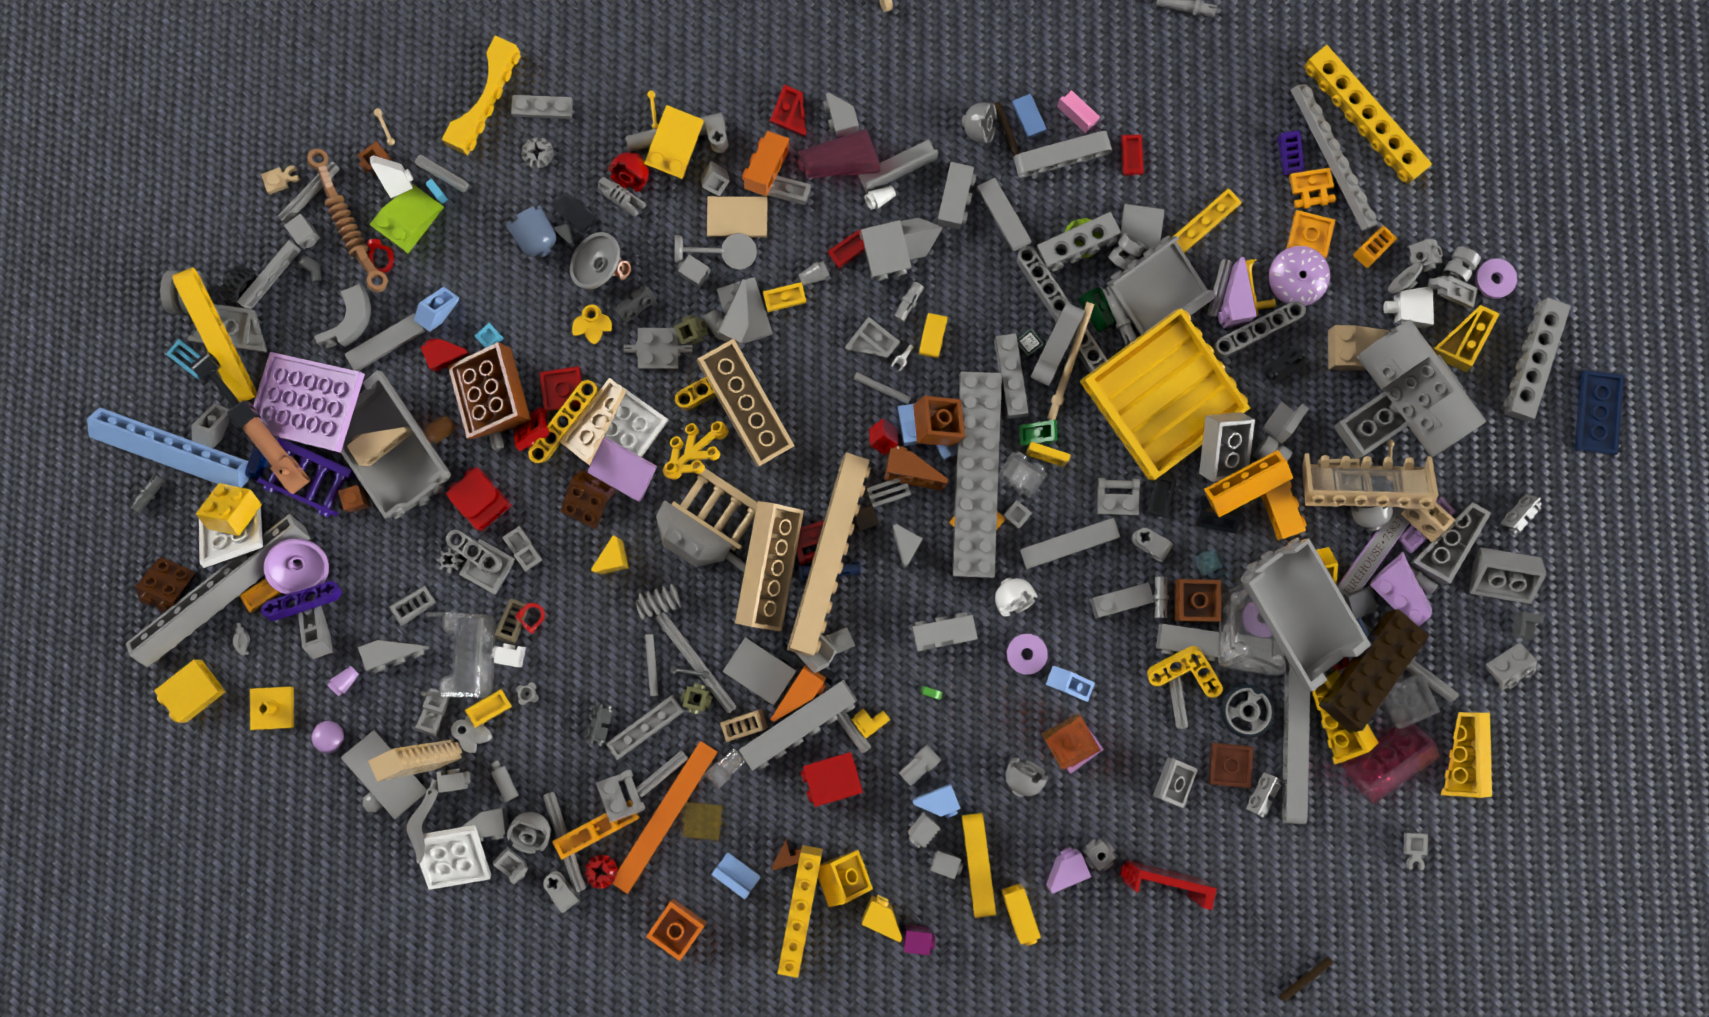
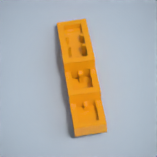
M631 800L626 802L627 807L633 806ZM604 813L552 842L562 860L638 820L640 817L636 813L610 823L607 814Z

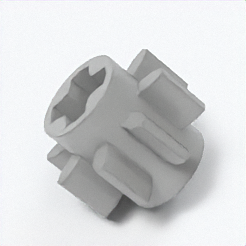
M449 548L448 552L440 551L442 556L440 559H436V561L441 563L439 569L444 570L447 568V572L452 574L453 569L460 571L459 565L464 562V560L459 558L460 554L458 552L453 554L454 550L452 548ZM448 557H452V564H448Z

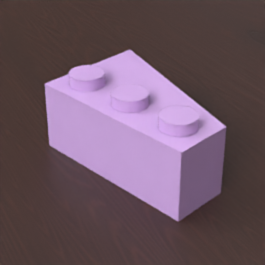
M1404 552L1372 577L1370 586L1394 609L1402 611L1418 627L1431 617L1432 608L1421 586H1419Z

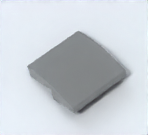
M1124 204L1120 238L1124 233H1128L1144 243L1145 249L1152 247L1155 249L1160 245L1164 209Z

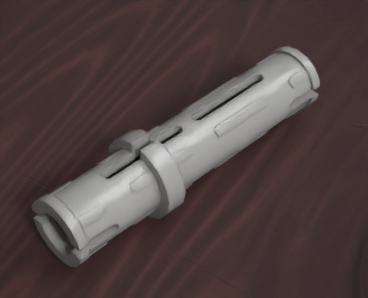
M1157 0L1156 6L1189 12L1194 16L1198 14L1214 18L1217 5L1200 2V0Z
M1107 287L1108 290L1106 288L1103 289V293L1116 320V328L1120 330L1125 345H1128L1137 339L1131 326L1132 321L1128 319L1122 306L1110 288Z

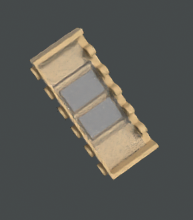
M1309 453L1304 455L1302 477L1305 506L1337 507L1346 505L1401 507L1406 509H1434L1438 489L1431 456L1427 457L1424 467H1414V459L1412 457L1406 458L1403 467L1393 466V459L1391 457L1384 458L1382 466H1371L1372 460L1369 456L1363 458L1361 465H1350L1351 460L1349 456H1343L1340 465H1329L1330 460L1327 455L1321 457L1319 464H1310Z

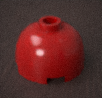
M621 153L613 159L608 167V171L612 173L610 177L615 183L627 189V186L635 188L634 192L641 191L649 177L648 166L644 164L645 161L642 156L637 153Z

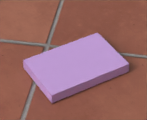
M604 437L587 473L640 502L657 466Z

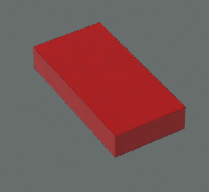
M1142 134L1122 135L1123 176L1143 175Z
M860 229L827 251L838 269L865 251L864 243L859 233Z

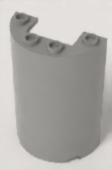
M377 370L362 382L366 389L358 395L341 453L385 519L391 517L398 519L417 505L423 506L430 501L429 497L433 494L436 495L442 492L451 473L384 373ZM401 427L411 428L414 432L371 466H359L347 447L352 442V438L361 433L365 434Z
M1295 538L1287 546L1275 552L1272 550L1261 556L1262 559L1260 561L1249 564L1246 567L1247 571L1241 577V582L1306 691L1313 692L1327 681L1324 673L1344 657L1359 656L1371 644L1310 539L1300 540Z

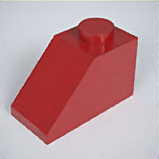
M436 338L426 341L425 345L421 346L429 369L434 372L442 370L471 355L464 348Z

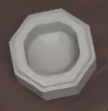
M371 792L363 797L362 806L367 812H378L383 808Z

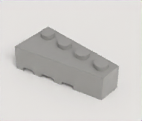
M1472 502L1454 518L1455 521L1444 533L1433 542H1430L1409 563V566L1417 571H1422L1424 575L1444 586L1450 584L1491 512Z

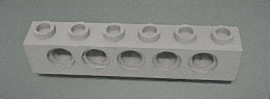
M1546 298L1536 304L1534 308L1535 317L1528 327L1529 336L1523 343L1522 358L1516 364L1517 373L1510 383L1511 392L1504 401L1503 406L1505 410L1503 414L1525 422L1535 419L1571 305L1550 298ZM1545 318L1549 320L1550 326L1545 323ZM1539 337H1541L1544 340V344H1541L1539 342ZM1533 355L1537 357L1538 363L1533 361ZM1527 374L1531 376L1532 382H1529L1527 380ZM1521 393H1523L1526 396V401H1523L1521 399Z

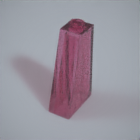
M867 129L799 151L800 159L797 160L800 171H804L807 178L881 172L879 159Z

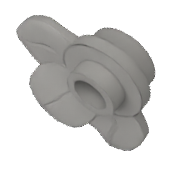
M468 716L465 720H457L451 727L453 737L459 740L461 748L469 753L476 752L477 743H486L492 739L491 732L483 724L475 728ZM464 726L466 728L465 733H458V728Z

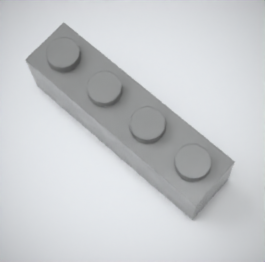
M1016 333L996 336L994 344L999 373H1002L1001 389L1006 420L1026 417L1029 412Z

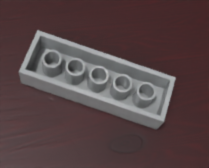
M1438 355L1439 359L1442 361V363L1445 365V367L1448 369V371L1451 373V375L1463 389V386L1455 377V375L1450 370L1448 365L1445 363L1442 357ZM1382 392L1333 427L1354 457L1358 459L1408 425L1386 393Z

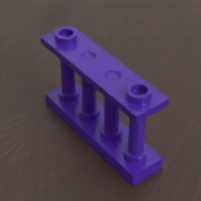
M278 437L277 441L289 456H292L293 453L300 456L299 465L303 471H305L307 464H310L311 461L318 464L316 467L318 470L305 497L296 493L291 494L287 489L276 485L278 478L273 472L268 481L259 478L257 482L264 484L263 489L272 493L277 490L317 508V513L329 517L330 514L337 516L338 512L330 508L343 481L347 480L348 477L355 479L354 471ZM331 469L336 472V478L323 505H320L312 500L325 473Z

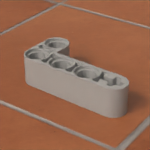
M1066 303L1030 378L1047 386L1050 385L1085 313L1084 310Z

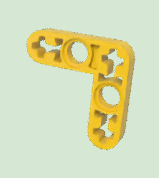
M1190 646L1151 666L1147 671L1149 682L1154 686H1161L1191 670L1208 697H1218L1223 691L1219 678L1202 650L1197 646ZM1192 654L1197 656L1199 660L1197 664L1191 657ZM1174 662L1181 664L1180 668L1176 670L1170 669V666ZM1200 669H1209L1206 675H1198ZM1155 673H1158V675H1160V677H1159V678H1156V676H1154V674H1155ZM1210 680L1213 686H1215V689L1213 690L1209 687L1208 681Z

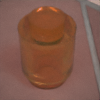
M447 415L445 417L441 416L425 426L426 431L424 434L429 442L434 441L437 444L451 435L456 427Z

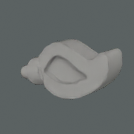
M236 623V634L233 637L234 647L239 654L248 655L247 647L250 643V637L244 631V627H241V623Z

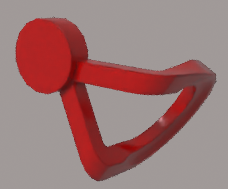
M379 239L368 240L367 245L370 247L368 257L373 265V252L375 249L379 248L387 251L389 259L387 266L382 269H376L383 273L388 272L394 263L392 248L381 245Z
M531 602L523 606L515 618L523 624L522 627L533 635L537 627L543 622L545 612L541 605ZM536 607L540 610V618L530 627L522 620V617L526 610Z

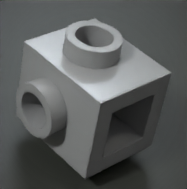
M1426 239L1409 246L1412 265L1421 263L1424 272L1436 269V265L1443 263L1441 258L1443 255L1442 250L1438 246L1437 240Z
M1094 839L1086 845L1087 849L1083 851L1087 856L1085 861L1092 869L1095 867L1099 871L1101 869L1105 871L1114 864L1115 856L1112 853L1115 850L1108 841L1104 843L1101 839L1097 841ZM1100 852H1103L1105 856L1099 860L1097 856Z

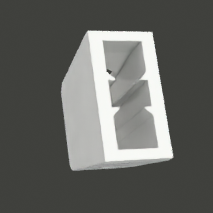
M1422 287L1400 291L1394 295V301L1384 302V313H1394L1396 324H1402L1407 320H1411L1418 328H1428L1434 324L1433 289Z

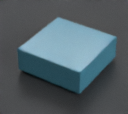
M432 179L426 182L427 187L440 203H445L448 200Z
M490 323L475 335L485 348L504 339Z

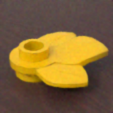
M596 305L584 307L582 315L574 320L572 326L574 336L585 334L588 341L594 345L600 341L603 331H612L610 318L602 314L600 308ZM591 312H595L594 318H589Z

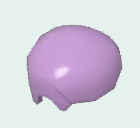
M332 721L321 722L312 733L313 746L325 754L337 752L344 741L343 729L338 723Z

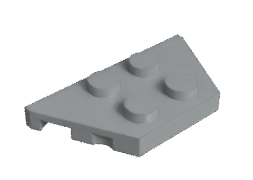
M214 304L236 349L267 352L256 311ZM196 330L193 336L190 335L188 337L190 342L204 344L198 330Z

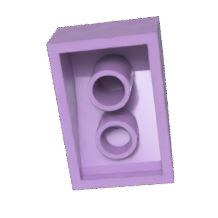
M1244 257L1239 258L1231 267L1220 312H1218V320L1223 325V329L1247 325L1257 316Z

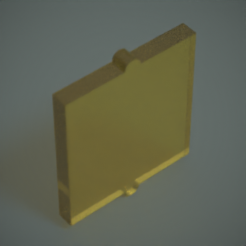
M686 802L685 817L683 818V837L719 840L720 826L723 824V821H721L723 805Z

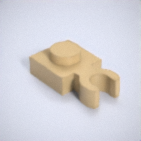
M288 166L283 172L279 167L261 174L267 193L273 194L289 188L287 184L289 181L293 183L300 181L301 179L298 175L291 177V173L297 171V168L295 166Z

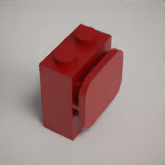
M476 467L466 471L465 477L462 480L452 483L446 495L475 529L482 532L508 510L512 504L483 470Z
M851 751L804 765V770L800 771L803 782H808L810 789L806 791L809 803H814L815 807L863 793Z

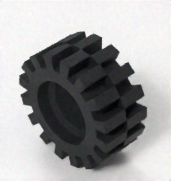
M242 265L235 266L234 269L230 270V274L227 273L225 275L226 279L222 280L224 284L220 286V293L233 303L239 304L237 303L239 298L258 276Z

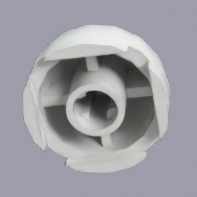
M1007 578L1001 582V586L997 589L995 602L1002 616H1011L1009 612L1016 610V614L1030 607L1035 602L1034 597L1037 598L1038 596L1026 580Z

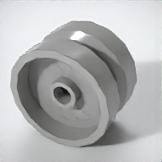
M167 270L162 277L160 287L163 308L168 314L180 315L185 313L190 315L172 279V275L181 272V270ZM197 271L207 290L206 281L203 274Z

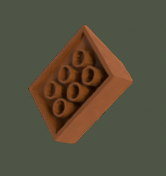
M497 342L448 366L467 439L513 429L531 421L510 347Z

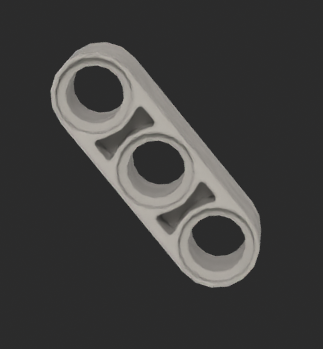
M452 530L447 534V544L482 570L496 573L501 569L502 560L466 533ZM457 535L462 537L459 545L454 544V538ZM477 546L478 554L472 557L470 551L473 547ZM493 558L495 565L489 569L487 561Z

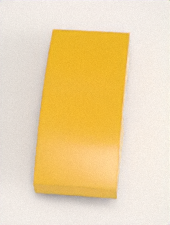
M928 313L919 355L939 358L948 321L947 316Z

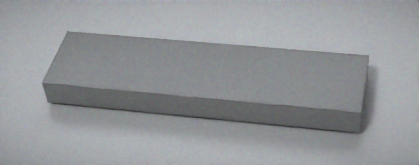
M993 178L978 185L977 190L1012 251L1014 252L1031 244L1029 235L997 180Z
M288 240L239 298L237 303L246 309H252L299 254L301 249Z
M413 313L345 353L344 355L353 370L359 371L426 332L421 325L414 321L416 314Z
M671 695L605 744L616 760H619L685 711L676 698Z

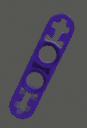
M328 581L270 600L263 605L261 612L269 621H276L334 602L341 596L342 591L334 581ZM316 594V597L312 601L307 602V599L310 595ZM296 601L292 608H287L290 602Z

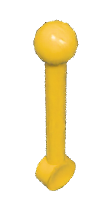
M649 91L647 96L651 103L652 129H656L659 126L654 103L656 95L654 91Z

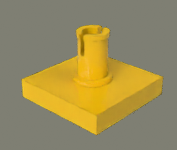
M294 687L250 689V730L294 728Z

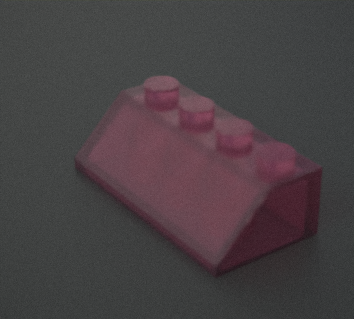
M1407 718L1377 739L1378 744L1370 752L1349 759L1342 764V767L1358 790L1372 804H1375L1440 758L1436 743Z

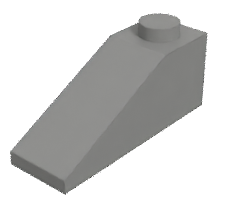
M1149 582L1090 599L1095 619L1155 602Z
M316 594L310 595L307 599V602L312 601L316 597ZM322 606L298 613L302 648L313 659L332 653L331 635Z

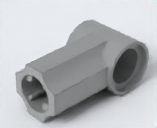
M927 744L899 774L912 786L923 774L932 770L941 759Z

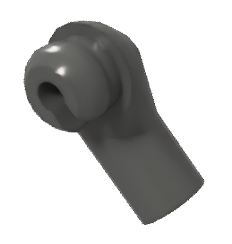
M303 256L298 261L300 268L311 272L313 283L322 282L320 264L309 256Z

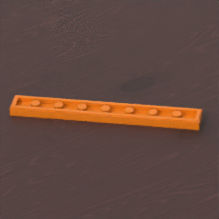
M703 741L699 742L617 871L616 879L612 883L627 894L630 892L718 753L717 750Z

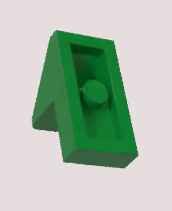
M1056 420L1019 425L1020 445L1027 446L1031 442L1049 445L1056 442Z

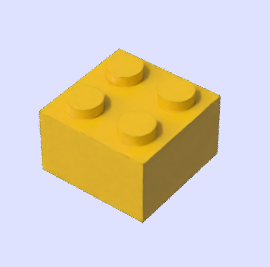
M218 483L196 512V515L209 530L240 536L262 504L250 489Z

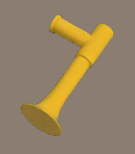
M1246 260L1245 263L1256 315L1259 316L1258 309L1275 308L1276 302L1275 299L1257 302L1252 278V266L1257 260Z

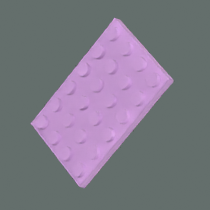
M270 352L253 407L261 415V421L273 436L341 453L365 374L359 371Z

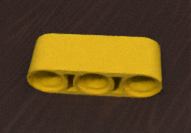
M706 377L677 392L675 402L680 409L688 411L715 397L716 394ZM705 386L708 388V392L705 395L698 394L700 387ZM683 396L690 397V401L686 405L680 404Z

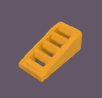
M1382 225L1353 256L1363 266L1369 268L1398 238ZM1379 234H1380L1382 237H1384V238L1388 241V243H1386V242L1379 236Z

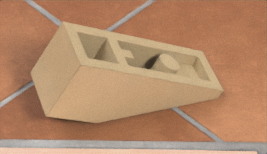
M401 427L365 434L361 433L354 436L352 442L347 447L359 466H371L414 432L411 428Z

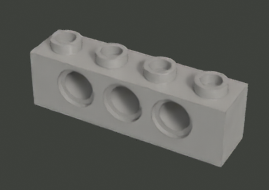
M1109 212L1038 244L1036 252L1049 271H1057L1067 262H1077L1082 258L1081 256L1087 253L1092 255L1105 245L1109 247L1116 244L1120 238L1121 231L1112 213ZM1099 232L1103 237L1097 239L1092 234ZM1080 240L1084 243V246L1077 247L1074 242ZM1064 249L1066 254L1058 255L1056 250Z

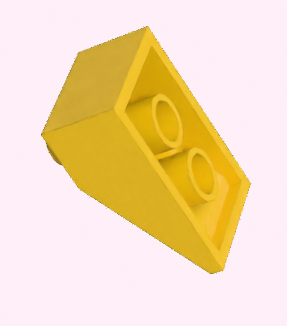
M666 105L644 164L682 179L686 173L704 120Z

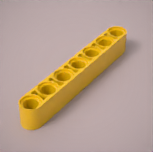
M192 267L172 275L173 282L208 352L221 364L218 372L224 383L239 402L255 398L257 395L256 389L198 272Z

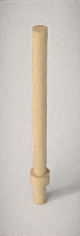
M1087 302L1084 308L1085 313L1079 323L1056 394H1053L1051 399L1052 406L1048 418L1051 420L1056 419L1059 407L1063 405L1065 399L1063 396L1095 304Z

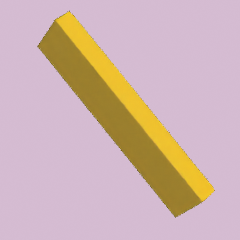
M1229 188L1174 235L1180 238L1177 240V243L1184 253L1241 205L1242 202Z

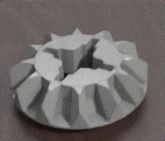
M535 136L533 139H528L525 145H523L522 158L532 168H543L553 158V147L545 138ZM536 146L542 151L539 153L538 159L532 153L535 151Z

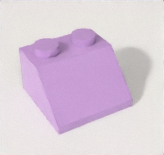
M1072 847L1064 849L1060 852L1061 855L1056 857L1046 883L1047 888L1052 894L1091 877L1084 858L1077 849L1072 850Z

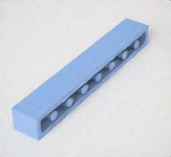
M100 407L87 418L90 438L216 484L222 483L242 488L249 480V461Z

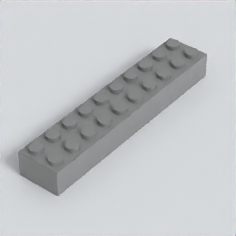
M961 372L959 377V399H961L965 438L957 443L952 577L995 578L1002 373Z

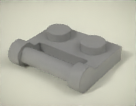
M1098 478L1097 515L1138 516L1140 479L1126 481ZM1105 488L1132 489V495L1105 494Z
M631 770L596 782V787L610 823L645 809V805L640 801L634 785ZM623 781L633 803L631 807H627L619 785Z

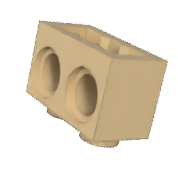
M1437 503L1434 509H1405L1401 513L1406 520L1431 542L1444 533L1455 521Z

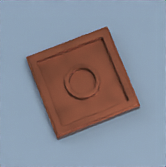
M1211 743L1208 784L1251 788L1254 747Z

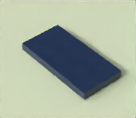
M1587 370L1581 371L1574 451L1618 455L1624 375Z

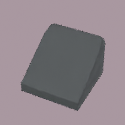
M564 224L554 227L555 234L571 249H574L575 244L569 226Z

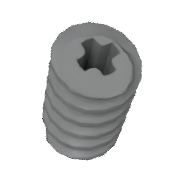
M670 584V591L663 586L662 593H659L656 588L653 596L647 591L646 598L639 593V599L636 600L637 610L642 620L645 619V613L648 617H652L653 610L657 615H660L661 608L665 613L668 612L669 606L672 610H676L677 604L681 608L679 595L673 584Z

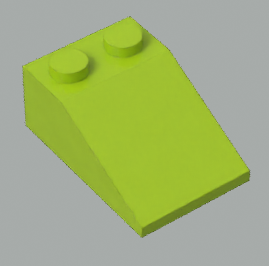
M412 184V189L397 195L380 210L369 225L408 254L443 210L444 206Z

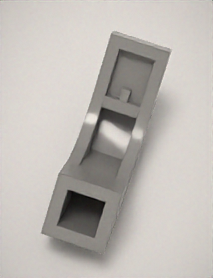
M360 284L341 291L346 305L345 317L337 327L314 336L317 344L330 348L337 345L338 342L347 347L363 334L370 320L371 305L366 289Z

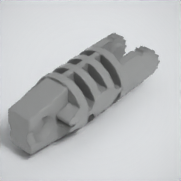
M605 177L598 181V189L603 192V195L632 216L636 217L638 215L635 207L642 210L646 206L645 202L629 193L619 184Z

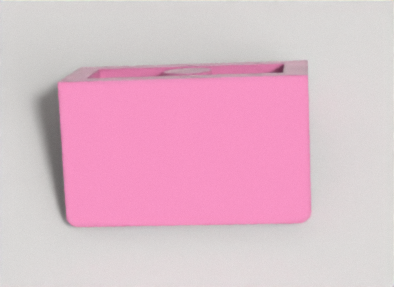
M1072 90L1065 97L1062 96L1059 99L1057 107L1085 133L1100 119V116Z

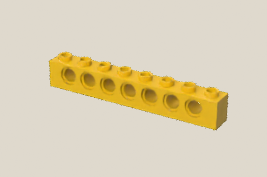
M1328 45L1324 46L1304 65L1306 73L1317 81L1319 88L1326 92L1332 98L1333 104L1345 113L1346 119L1353 122L1358 128V132L1369 140L1371 147L1383 156L1385 163L1397 172V176L1407 185L1410 184L1432 165L1429 159ZM1323 69L1329 70L1330 74H1326ZM1336 84H1341L1343 89H1339ZM1349 98L1354 99L1356 104L1351 103ZM1362 113H1366L1369 119L1364 118ZM1376 128L1381 129L1382 134H1379ZM1389 143L1394 144L1396 149H1392ZM1402 158H1406L1409 164L1404 163Z

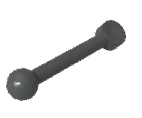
M677 665L670 667L672 674L680 672L702 676L703 679H708L710 676L708 671L686 670L679 668Z

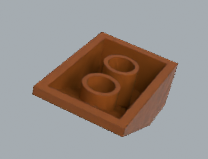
M895 446V448L890 449L884 480L894 481L893 479L897 478L901 480L898 483H908V485L944 491L948 483V479L911 451H907L905 447Z

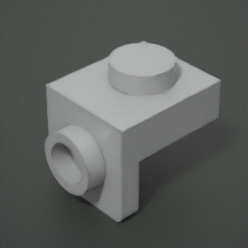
M508 847L493 861V865L507 875L512 884L523 879L528 870L526 861Z

